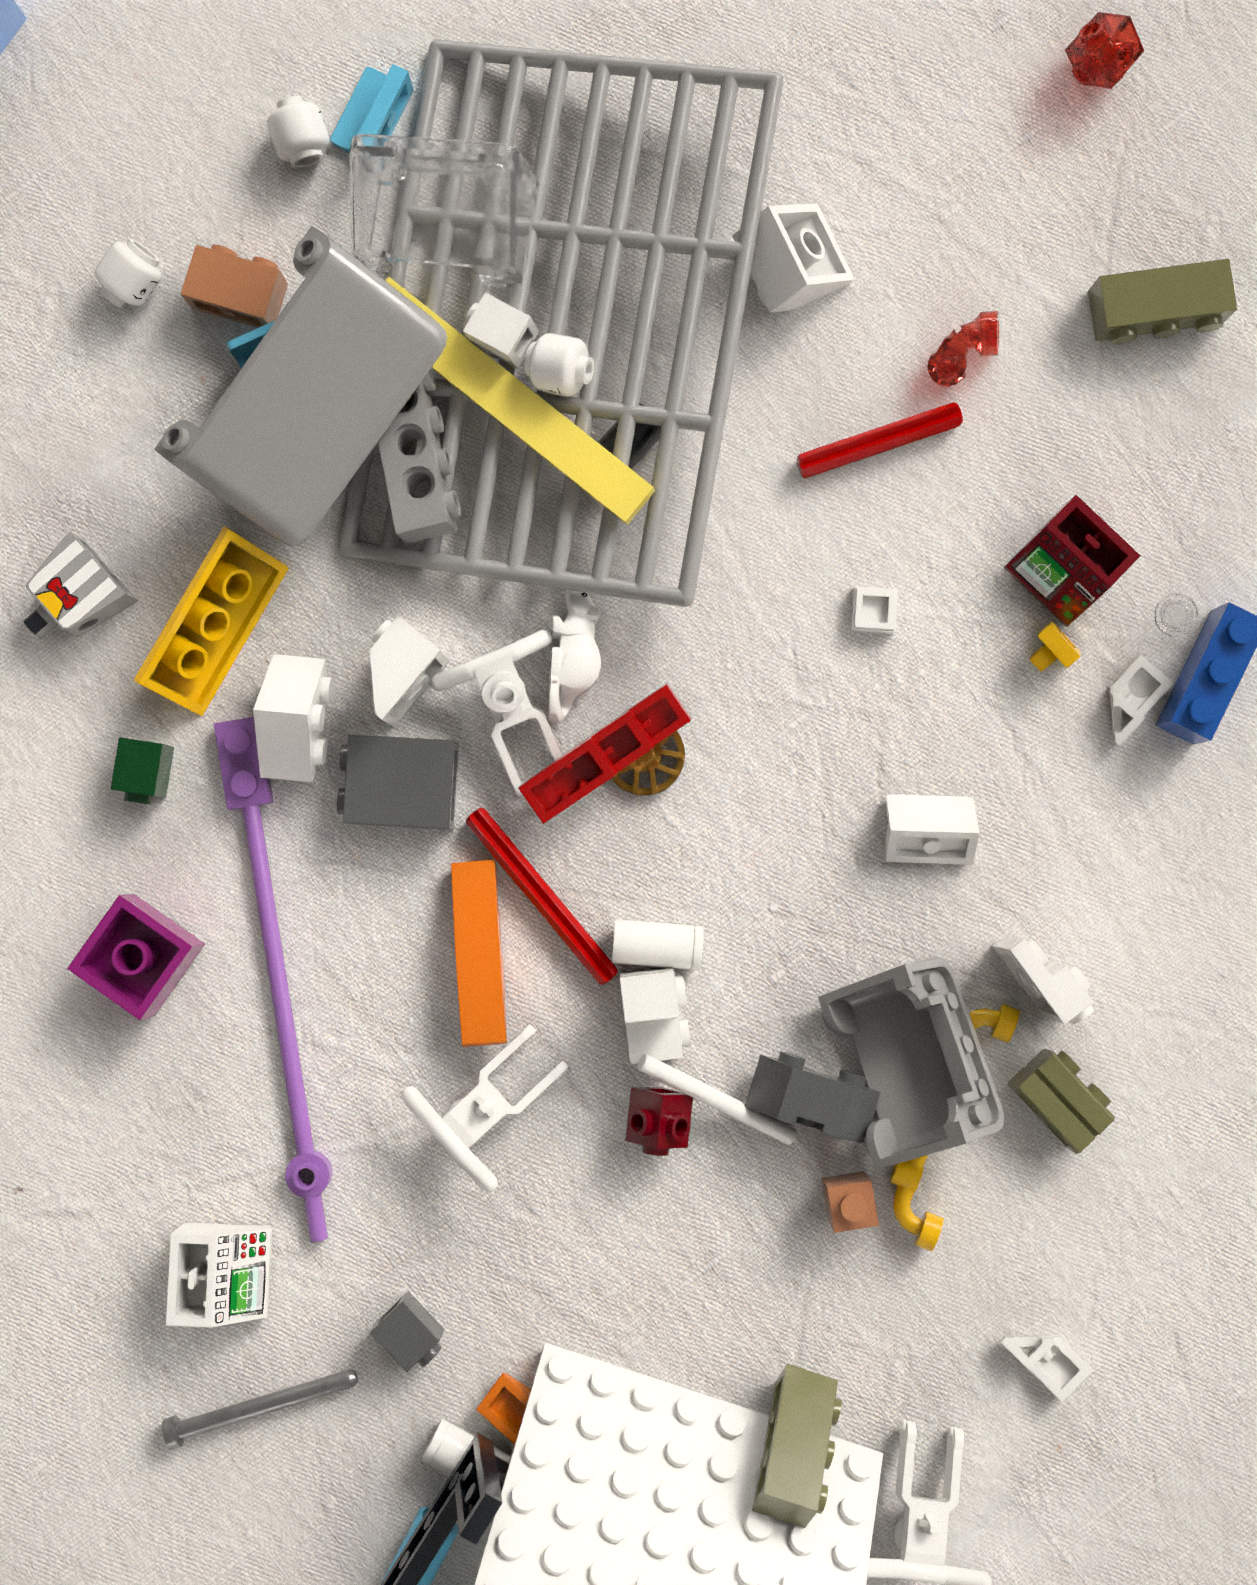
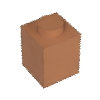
M864 1171L821 1178L828 1222L834 1233L879 1226L872 1181Z

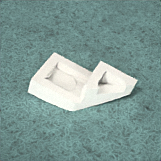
M1140 654L1132 660L1109 686L1113 740L1119 745L1146 718L1144 715L1174 684Z
M1005 1336L1000 1341L1061 1402L1093 1371L1059 1336Z

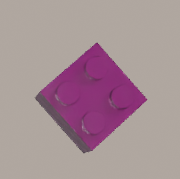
M123 894L116 898L67 969L138 1020H143L157 1014L203 949L205 943L137 895Z

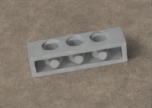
M432 369L429 370L410 398H415L412 408L405 413H398L378 441L395 532L407 544L458 532L455 518L461 516L457 494L454 490L450 491L447 475L453 472L450 456L446 448L441 449L438 434L444 432L443 419L438 406H433L430 391L436 390ZM423 439L421 450L414 455H407L409 444L414 440ZM424 481H431L429 493L422 498H415L417 486Z

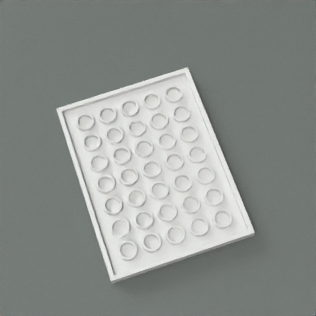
M545 1343L501 1490L503 1503L493 1518L474 1585H866L883 1453L830 1436L829 1440L835 1442V1451L829 1469L824 1470L822 1484L828 1486V1497L823 1513H816L806 1528L752 1511L769 1420L768 1415Z

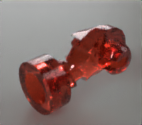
M999 311L980 312L972 322L961 325V330L958 333L953 329L951 334L944 338L936 353L931 354L928 361V372L934 382L941 386H952L966 377L965 370L968 365V348H974L980 356L999 355Z

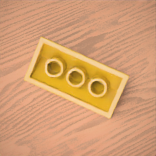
M224 526L133 681L203 716L289 567Z

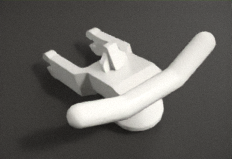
M540 630L467 663L435 674L430 680L432 689L442 691L477 678L481 688L482 700L490 709L495 720L491 736L518 797L522 796L518 789L522 781L501 735L502 730L530 718H536L554 760L562 756L544 711L531 705L524 682L519 677L513 663L549 646L552 642V635L547 630Z
M531 1024L477 1072V1085L464 1098L454 1102L442 1118L415 1087L409 1086L402 1091L401 1097L404 1103L462 1169L486 1192L494 1191L498 1185V1180L469 1148L504 1115H518L569 1067L563 1060L560 1061L513 1106L488 1081V1075L536 1031Z
M903 1420L900 1428L895 1494L904 1505V1516L897 1522L894 1529V1541L900 1550V1559L869 1558L867 1577L903 1579L944 1585H992V1579L986 1572L944 1565L949 1512L959 1503L962 1451L964 1446L963 1430L958 1427H950L947 1433L943 1497L941 1499L911 1496L917 1429L915 1422Z

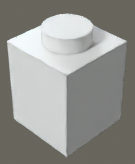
M486 292L479 304L475 303L469 309L463 330L468 339L479 349L516 369L520 366L527 353V349L539 333L531 316Z

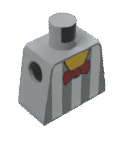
M70 531L27 582V590L40 605L22 621L39 639L44 638L57 625L66 633L80 637L132 606L138 600L83 538Z

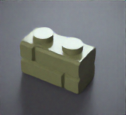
M1045 1048L1027 1063V1066L1022 1068L1007 1085L1067 1149L1078 1154L1114 1121V1115L1106 1108L1111 1101L1095 1084L1091 1083L1086 1087L1076 1076L1081 1069L1064 1051L1061 1050L1056 1055L1053 1051Z

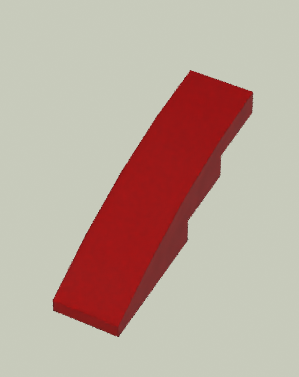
M666 683L521 784L518 789L544 824L616 776L617 772L652 750L656 744L689 723L692 718L671 687Z

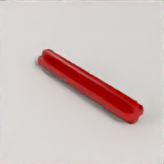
M952 402L801 453L796 459L799 472L803 478H808L957 428L963 422L961 409L957 403Z

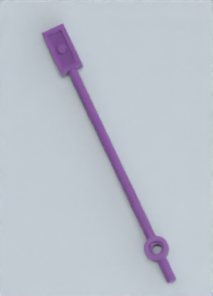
M254 717L214 723L227 809L242 808L296 1146L297 1156L288 1164L285 1179L289 1189L297 1196L304 1198L310 1241L319 1242L328 1239L321 1193L327 1188L332 1179V1166L325 1155L314 1151L260 805L274 803L270 778H260ZM308 1168L313 1171L315 1178L312 1183H306L301 1179L300 1172L302 1169Z

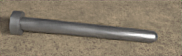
M349 1369L182 1421L176 1415L165 1418L162 1422L165 1444L169 1450H174L182 1447L186 1438L352 1388L358 1383V1376L356 1371Z

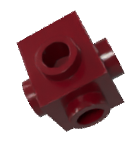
M631 1087L625 1141L643 1145V1153L656 1156H668L669 1149L688 1148L693 1097L681 1091L664 1087Z

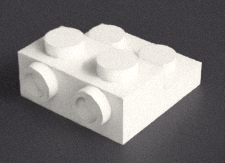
M1004 936L991 946L1042 1017L1062 1024L1070 1022L1073 1025L1084 1020L1094 1011V1008L1091 1006L1094 1002L1086 992L1091 987L1083 974L1074 966L1069 969L1067 965L1049 962L1046 954L1035 941L1032 940L1027 943L1022 938Z

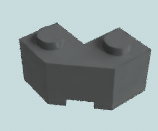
M780 1051L778 1058L760 1055L746 1100V1107L786 1123L795 1125V1122L816 1128L821 1130L822 1134L864 1143L866 1131L872 1123L881 1093L864 1086L865 1077L845 1070H840L838 1077L822 1074L804 1067L806 1059Z

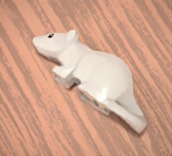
M566 590L565 599L568 611L566 620L562 622L559 616H553L551 623L552 639H559L558 647H552L549 661L550 698L548 721L552 723L563 722L571 710L576 697L589 690L595 684L600 674L601 657L594 640V624L598 623L601 611L595 608L587 592ZM559 688H560V692H561L560 700H559Z

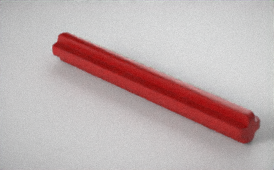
M481 807L470 814L466 819V824L594 979L600 985H605L618 973L616 966L486 809Z

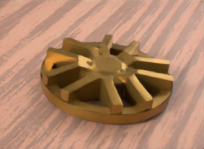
M675 731L656 744L652 750L617 772L616 776L611 778L614 783L629 793L643 796L657 794L669 788L679 777L685 761V748L678 731ZM673 736L678 752L661 748ZM661 757L678 758L675 770L661 765ZM634 769L633 786L626 784L618 777ZM655 769L671 775L664 783L656 786ZM640 772L650 773L651 788H638Z

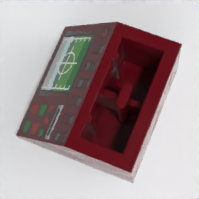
M1075 495L1048 520L1003 568L1067 627L1111 588L1141 555L1081 498Z

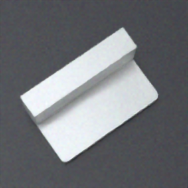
M887 795L885 805L888 828L884 846L885 862L973 865L980 834L973 798Z

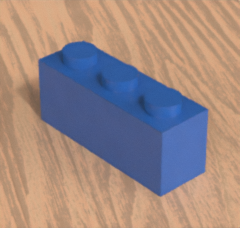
M1230 602L1210 611L1155 726L1193 745L1212 741L1257 648V615Z

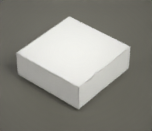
M855 586L852 593L850 632L894 634L896 630L898 589Z

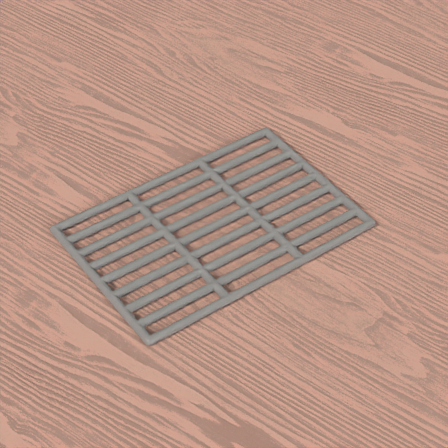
M435 39L430 43L387 278L390 277L401 287L404 286L415 223L438 226L424 305L440 317L455 230L459 228L480 231L464 316L465 322L466 315L471 306L475 303L479 304L484 293L487 292L497 233L520 235L521 241L509 305L525 313L538 239L563 240L547 333L565 335L580 244L606 245L588 343L589 357H592L594 360L592 379L589 384H583L579 397H565L539 390L535 393L560 413L576 415L574 424L589 436L593 417L618 420L613 455L627 466H629L636 423L662 426L651 484L656 491L648 501L635 582L609 578L619 518L604 506L592 575L566 572L581 490L578 485L566 476L549 569L525 566L524 560L543 457L527 445L507 561L504 563L482 559L505 430L503 425L489 415L464 557L440 553L443 535L425 539L422 550L398 547L400 537L395 532L390 502H388L381 544L357 541L374 448L350 480L338 551L342 556L688 607L693 603L783 87V77L780 73ZM445 58L468 61L442 208L418 206ZM485 64H507L510 66L483 213L461 211L459 208ZM527 67L551 69L525 218L500 215ZM568 71L593 73L567 222L542 220ZM610 75L635 77L609 227L585 225ZM653 79L678 81L652 232L626 229ZM695 83L719 85L721 88L695 237L669 234ZM739 87L764 90L739 238L738 242L712 239ZM623 247L648 250L623 398L622 403L596 399ZM668 252L691 255L665 408L639 405L665 254ZM712 257L735 261L709 412L704 414L682 411L708 259ZM463 322V327H462V333H461V334L468 339V337H467V336L465 335V333L463 332V330H464V328H465V325H464V322ZM499 360V364L514 376L515 368ZM435 379L436 390L430 391L431 396L450 398L441 449H447L453 472L447 475L451 491L467 401L472 400L447 380ZM409 398L406 403L405 412L412 408L415 398ZM679 429L705 432L679 585L676 588L655 585L652 582ZM417 440L409 444L407 455L415 454Z

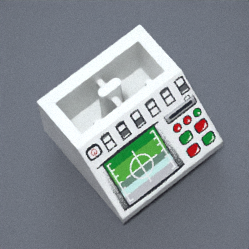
M184 1223L170 1234L166 1326L212 1328L266 1318L269 1305L272 1226Z

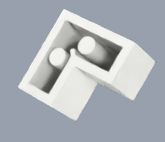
M273 654L253 709L260 778L313 782L318 765H325L328 744L327 739H321L320 732L323 731L325 722L324 704H331L334 692V680L332 677H327L326 659Z
M665 967L620 972L630 1064L639 1063L644 1054L659 1061L683 1058L682 1047L691 1046L688 1019L679 1020L678 1006L687 1005L683 976H675L673 968Z

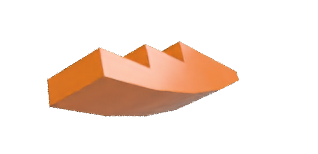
M495 860L451 863L455 956L462 1046L507 1044L504 959L501 946Z

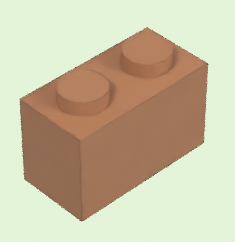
M213 244L211 249L196 245L182 287L181 296L192 309L259 328L278 318L288 283L280 269H278V265L268 259L253 257V260L250 261L237 257L236 252L221 245Z

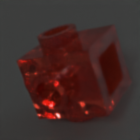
M1097 12L1090 22L1081 28L1079 34L1065 49L1072 65V73L1080 84L1112 89L1145 51L1130 16Z

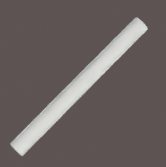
M644 1054L638 1063L637 1069L787 1145H790L796 1137L797 1130L746 1107L745 1103L647 1054Z

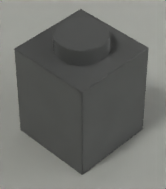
M407 1291L376 1321L370 1334L408 1372L417 1362L421 1367H424L438 1354L442 1348L438 1342L442 1337L444 1328Z

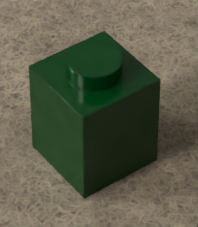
M119 737L110 790L125 792L124 801L151 805L152 796L166 798L174 747L161 743Z

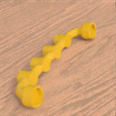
M1002 1004L998 1011L982 1008L973 1010L969 1014L975 1030L981 1026L992 1027L990 1036L1008 1043L1015 1031L1020 1010ZM926 1155L895 1164L889 1182L897 1185L893 1201L895 1218L902 1228L916 1236L914 1245L932 1252L939 1239L944 1218L926 1211L921 1219L915 1216L911 1210V1200L920 1183L928 1157Z

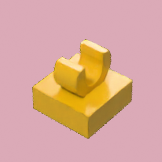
M1051 620L1037 634L1044 645L1033 653L1029 660L1040 672L1045 670L1057 658L1068 668L1081 657V651Z

